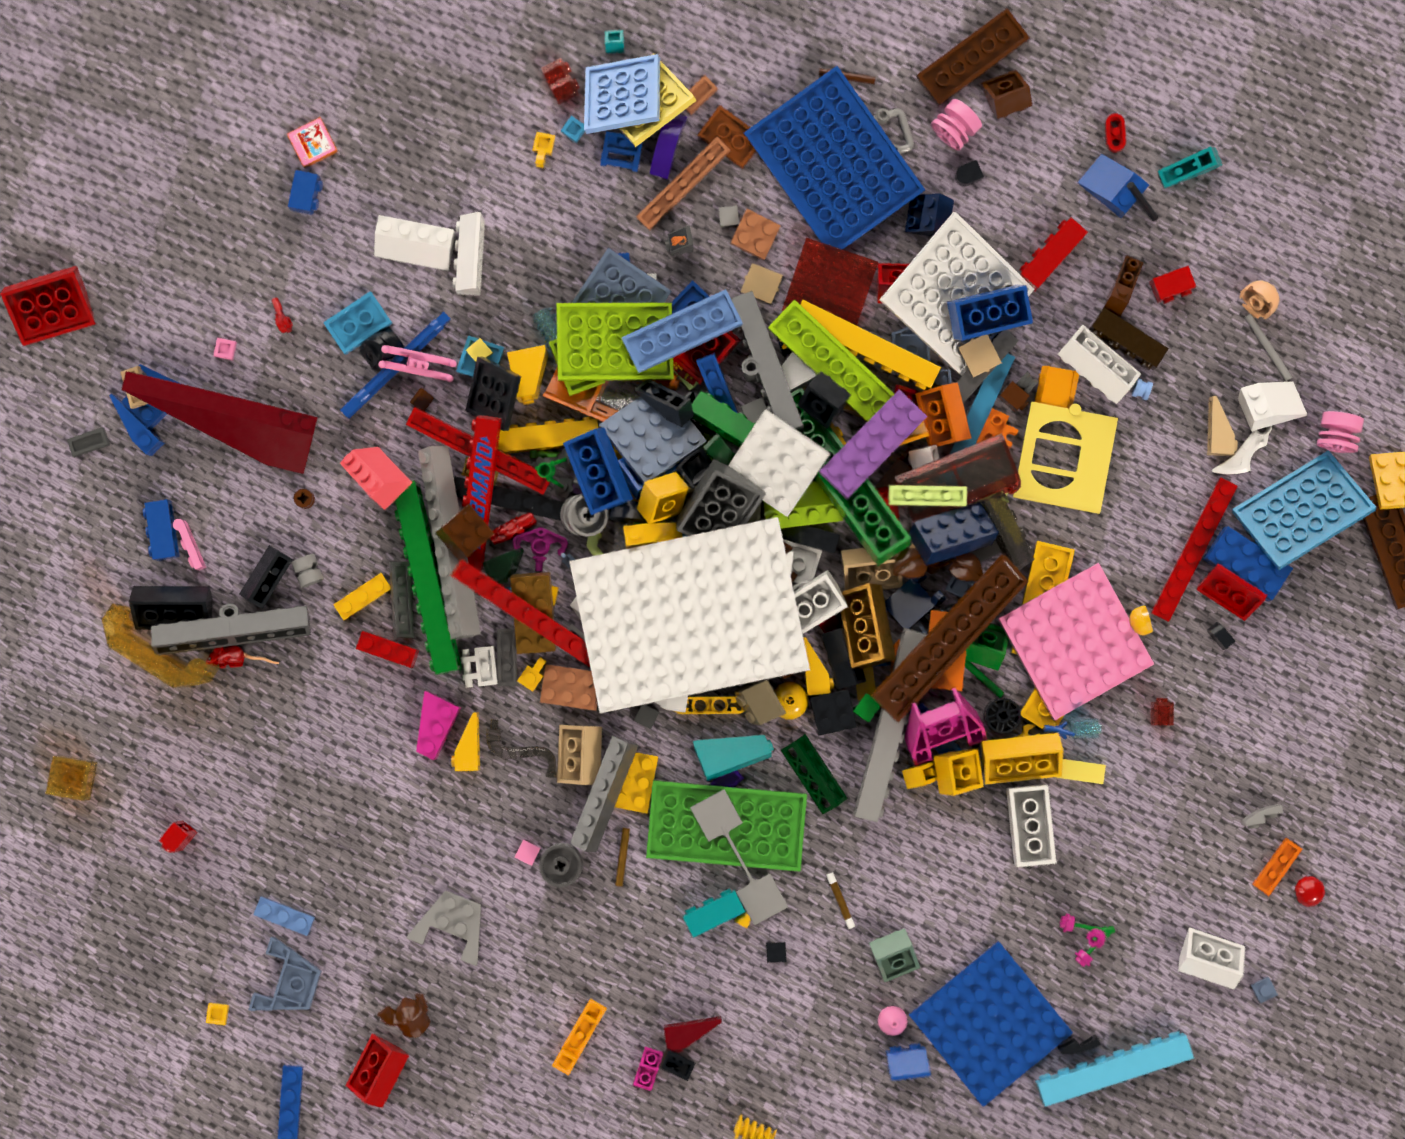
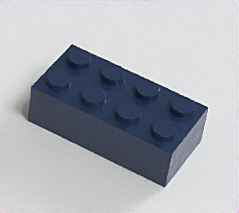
M978 502L915 521L909 536L927 566L991 546L999 532L982 504Z

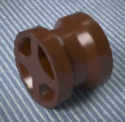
M299 489L294 494V503L300 508L308 509L315 503L314 494L307 489Z

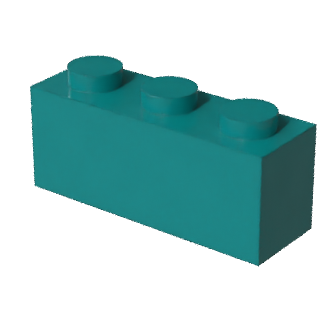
M730 888L719 893L720 897L716 899L710 897L702 902V906L698 908L692 906L685 910L686 914L683 915V919L693 938L745 912L735 889L732 891Z

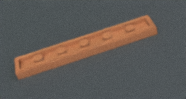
M716 137L636 218L650 231L731 150Z

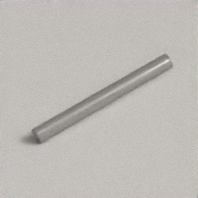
M1252 314L1244 317L1285 381L1291 379L1290 372Z

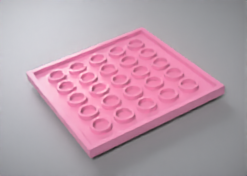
M1099 563L998 618L1053 720H1057L1154 665L1139 635L1131 628L1129 617Z

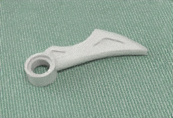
M1272 426L1266 427L1263 433L1258 432V430L1252 431L1251 435L1235 454L1213 468L1212 472L1239 474L1251 471V457L1259 448L1267 446Z

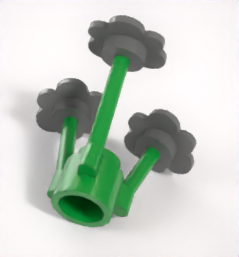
M565 448L562 449V453L558 454V460L551 461L549 458L543 459L538 457L535 462L531 463V466L537 470L540 477L546 478L548 482L554 484L557 496L568 498L570 493L573 492L574 487L572 486L573 480L571 478L565 479L561 477L559 482L553 479L556 471L555 465L560 464L561 467H566L568 470L573 469Z

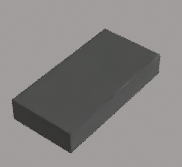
M104 427L67 439L73 458L110 446Z

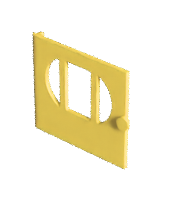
M1031 402L1015 489L1012 492L1013 498L1100 514L1118 418L1081 411V407L1078 404H1072L1068 409ZM1049 422H1066L1079 432L1081 440L1041 433L1039 429ZM1036 438L1080 446L1076 472L1032 464ZM1031 470L1071 477L1074 480L1064 488L1050 489L1040 485L1034 479Z

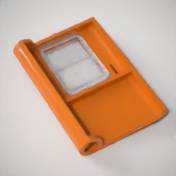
M556 368L543 397L603 422L639 398L640 396L635 393V389L645 380L605 381V384L569 397L564 382L558 381V370ZM674 374L673 380H652L675 391L680 383L676 374Z

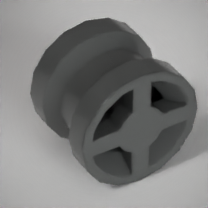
M1027 371L1016 384L1028 394L1039 381L1033 379Z

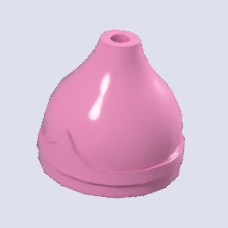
M886 1007L879 1014L878 1026L886 1035H899L907 1026V1016L899 1007Z

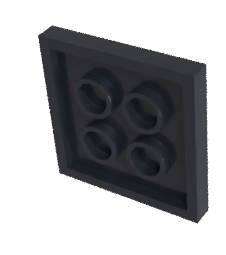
M477 357L465 411L476 417L483 415L502 418L500 430L509 431L521 376L485 357Z

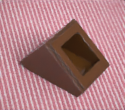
M421 387L410 403L414 407L425 411L434 400V397Z

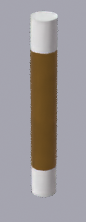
M834 873L827 874L826 877L848 929L855 927V924Z

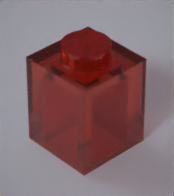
M1156 698V702H1151V725H1174V702H1168V698Z

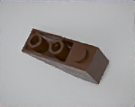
M1128 255L1125 256L1103 308L1118 316L1122 315L1130 301L1143 262Z

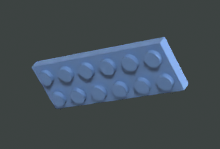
M725 289L622 337V341L637 372L641 373L743 325V322Z

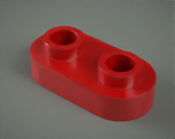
M1117 113L1109 115L1105 121L1106 147L1114 153L1120 152L1126 145L1125 120L1122 115ZM1111 122H1116L1117 127H1112ZM1113 140L1118 141L1119 145H1118V146H1114V145L1112 144V141H1113Z

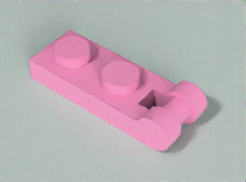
M181 519L174 520L173 528L180 532L182 537L180 542L183 549L188 551L190 566L196 570L206 568L188 523Z

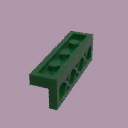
M806 734L781 749V752L822 815L848 799ZM793 747L797 753V758L791 755L789 752L790 748ZM801 765L806 767L808 770L807 774L802 772L800 769ZM811 781L818 785V790L813 789ZM822 797L827 799L830 804L827 808L822 802Z

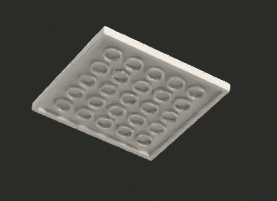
M953 212L881 297L880 301L959 376H962L967 371L968 366L958 347L970 342L971 339L954 340L947 302L1014 285H1026L1029 297L1034 288L956 212ZM998 332L988 334L991 341Z

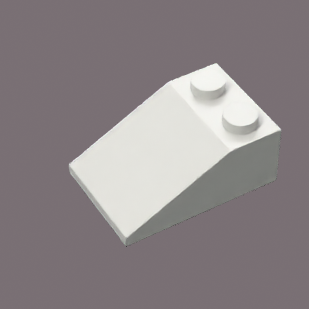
M1294 382L1257 383L1240 389L1238 400L1251 431L1307 416Z

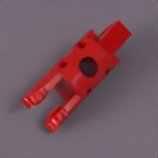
M531 512L515 517L494 529V534L490 539L494 545L510 540L534 526L536 518Z

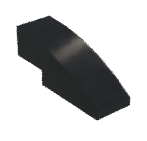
M809 526L781 529L784 540L830 554H835L840 537L838 534Z

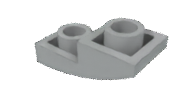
M1276 804L1258 809L1241 820V825L1247 826L1248 829L1259 828V824L1265 823L1264 815L1266 818L1278 817V813H1283L1282 805Z

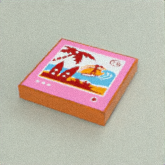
M321 117L287 133L304 169L338 152Z

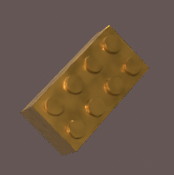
M551 572L513 574L510 577L511 592L554 620ZM514 618L517 654L556 651L557 646Z
M869 583L842 591V595L848 607L841 610L851 668L865 669L896 660L882 585Z

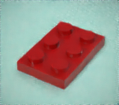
M1219 563L1201 581L1196 589L1244 621L1267 597V594Z

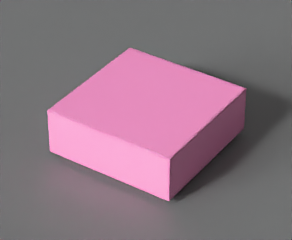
M217 338L213 356L233 361L237 342Z
M523 840L515 858L532 866L541 848Z

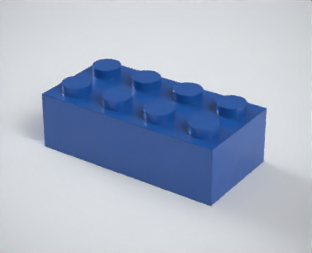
M1014 285L947 302L954 340H967L1033 323L1026 285Z
M1229 526L1222 528L1202 559L1213 567L1219 563L1267 594L1265 601H1273L1293 570L1289 565L1278 570L1257 544Z

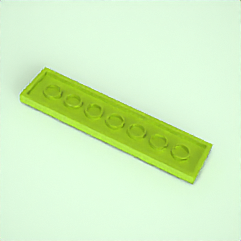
M795 299L769 325L768 329L816 375L822 371L838 385L845 388L851 394L847 404L866 422L894 395L885 384Z

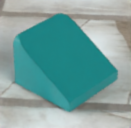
M623 30L605 31L606 54L625 52Z

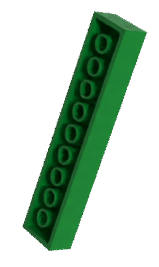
M800 387L791 394L803 423L804 432L801 434L830 453L820 468L821 470L844 445L831 427L825 428L797 406L804 393V390ZM818 471L814 477L877 566L910 546L911 537L868 478L846 499Z
M411 481L412 483L393 501L397 506V510H394L396 520L400 521L401 529H399L400 538L405 541L406 545L403 548L405 558L410 563V566H407L409 576L414 580L412 591L414 596H417L419 602L416 604L417 612L423 619L420 625L422 633L426 634L427 637L425 642L426 651L431 654L432 660H429L430 669L432 672H435V675H442L463 669L456 639H451L448 630L438 562L432 550L433 539L421 487L416 481Z

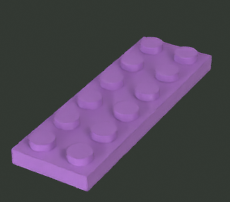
M898 390L819 473L848 499L927 416L904 393Z

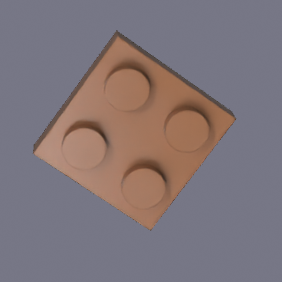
M746 209L730 244L759 259L765 260L781 225Z

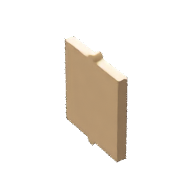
M752 263L748 274L744 277L745 282L741 293L753 291L756 299L772 304L776 292L779 291L778 287L783 275Z
M988 334L976 339L972 338L970 342L958 347L973 377L985 371L989 372V369L1002 363Z

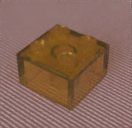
M62 755L53 756L46 794L81 801L90 800L98 762Z

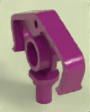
M542 527L516 535L513 538V546L517 556L522 554L523 548L520 547L521 541L531 543V550L536 555L532 557L534 562H536V572H543V563L547 560V557H544V555L549 552L551 544L561 543V548L557 550L560 557L562 553L566 552L569 545L566 538Z

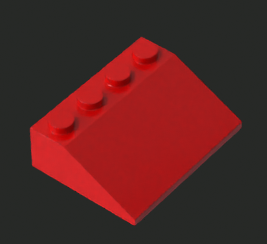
M77 266L4 287L0 293L22 346L96 324L87 291Z

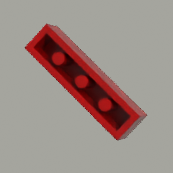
M1072 217L1068 221L1064 219L1057 227L1059 231L1055 235L1051 233L1044 241L1046 243L1043 249L1038 248L1032 254L1034 259L1030 263L1026 261L1019 269L1020 275L1034 288V291L1044 283L1088 233Z

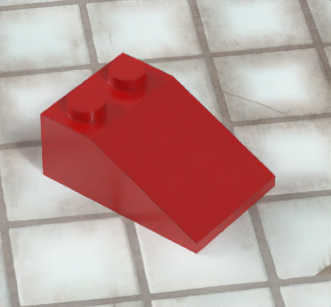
M729 331L673 357V361L701 384L704 379L696 360L715 353L720 365L739 344L741 339L732 331Z

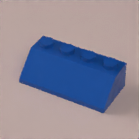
M595 428L563 443L591 515L633 500L605 428Z

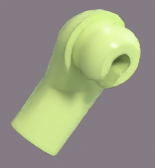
M601 532L595 536H589L586 546L593 556L603 554L597 546L598 541L602 537Z

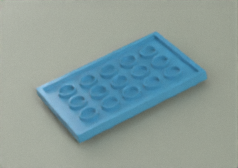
M1328 450L1232 509V513L1275 567L1280 570L1373 513L1377 507Z

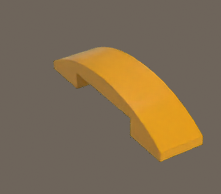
M590 998L552 1064L553 1067L569 1076L607 1007Z

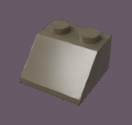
M768 680L749 682L734 691L737 696V703L743 707L746 712V719L752 724L761 725L786 713Z

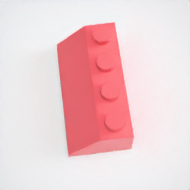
M379 447L354 449L340 462L364 491L384 510L412 483Z

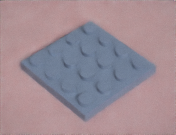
M608 248L572 303H664L672 291Z
M641 397L599 424V428L606 429L612 445L643 484L649 479L658 478L691 453L707 444V440L691 420L680 427L666 420Z

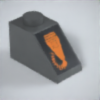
M685 226L668 234V240H665L667 252L671 251V256L694 252L690 226Z

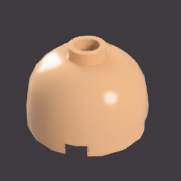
M1254 281L1240 292V299L1243 298V301L1246 303L1242 304V306L1257 319L1260 317L1267 319L1278 308L1279 294L1275 286L1266 281Z

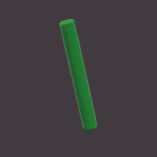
M965 660V668L998 698H1001L1004 692L971 662Z

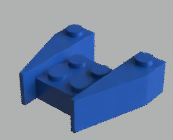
M141 364L139 365L147 376L179 383ZM110 394L109 396L131 440L146 455L152 457L165 444L152 429L167 413L150 404L131 409L127 396L121 401L117 396Z

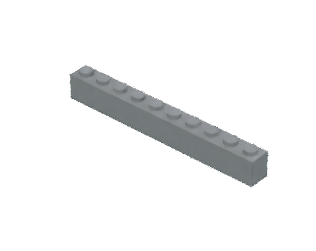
M428 446L418 452L435 554L437 556L438 572L442 585L445 612L447 614L448 630L451 639L470 638L481 634L474 591L450 576L459 561L434 533L459 512L448 446Z
M903 628L892 672L927 635L926 633ZM883 708L881 709L853 812L855 817L878 822L879 817L882 818L884 813L883 800L887 799L889 795L888 782L889 780L892 781L894 776V769L892 767L894 762L898 761L900 753L897 750L898 745L903 742L905 733L902 731L904 725L908 724L910 714L907 713L897 723Z

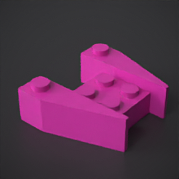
M955 688L952 689L955 700L953 703L945 704L923 714H920L916 703L912 704L904 739L914 766L933 760L931 748L965 736L969 746L987 740L985 728L977 711Z

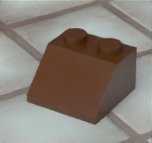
M1017 70L981 82L990 109L997 119L1005 118L1012 113L1024 111L1026 108L1033 106L1030 86Z

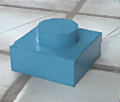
M573 116L569 118L561 129V133L575 143L578 142L585 132L584 124Z

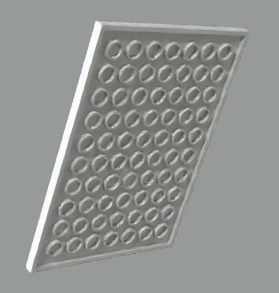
M778 517L570 561L600 713L810 670Z

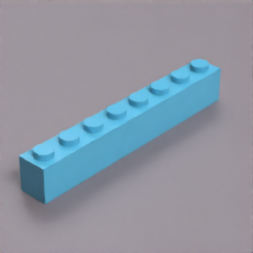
M1179 1031L1172 1032L1165 1039H1161V1037L1150 1040L1149 1044L1143 1045L1139 1043L1133 1045L1132 1049L1124 1051V1049L1113 1052V1056L1107 1058L1105 1055L1099 1056L1094 1059V1062H1080L1076 1064V1068L1070 1070L1066 1067L1059 1069L1058 1073L1054 1075L1049 1073L1041 1075L1039 1080L1035 1082L1042 1103L1046 1107L1193 1059L1187 1036Z

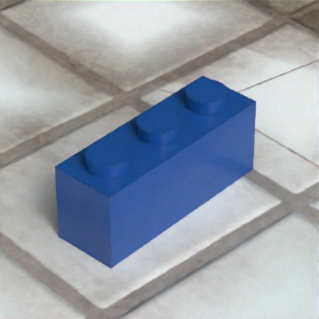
M166 499L144 503L143 516L144 519H147L148 527H146L145 531L147 538L150 539V546H148L150 557L156 561L180 557L177 534L173 528L174 513L172 501Z

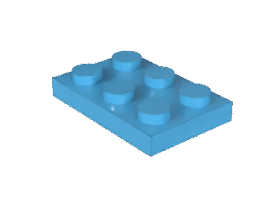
M371 291L323 322L345 355L363 344L375 333L393 324Z

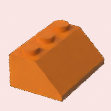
M958 382L938 386L915 394L919 409L927 416L923 422L929 433V436L926 437L928 446L937 444V447L971 439Z

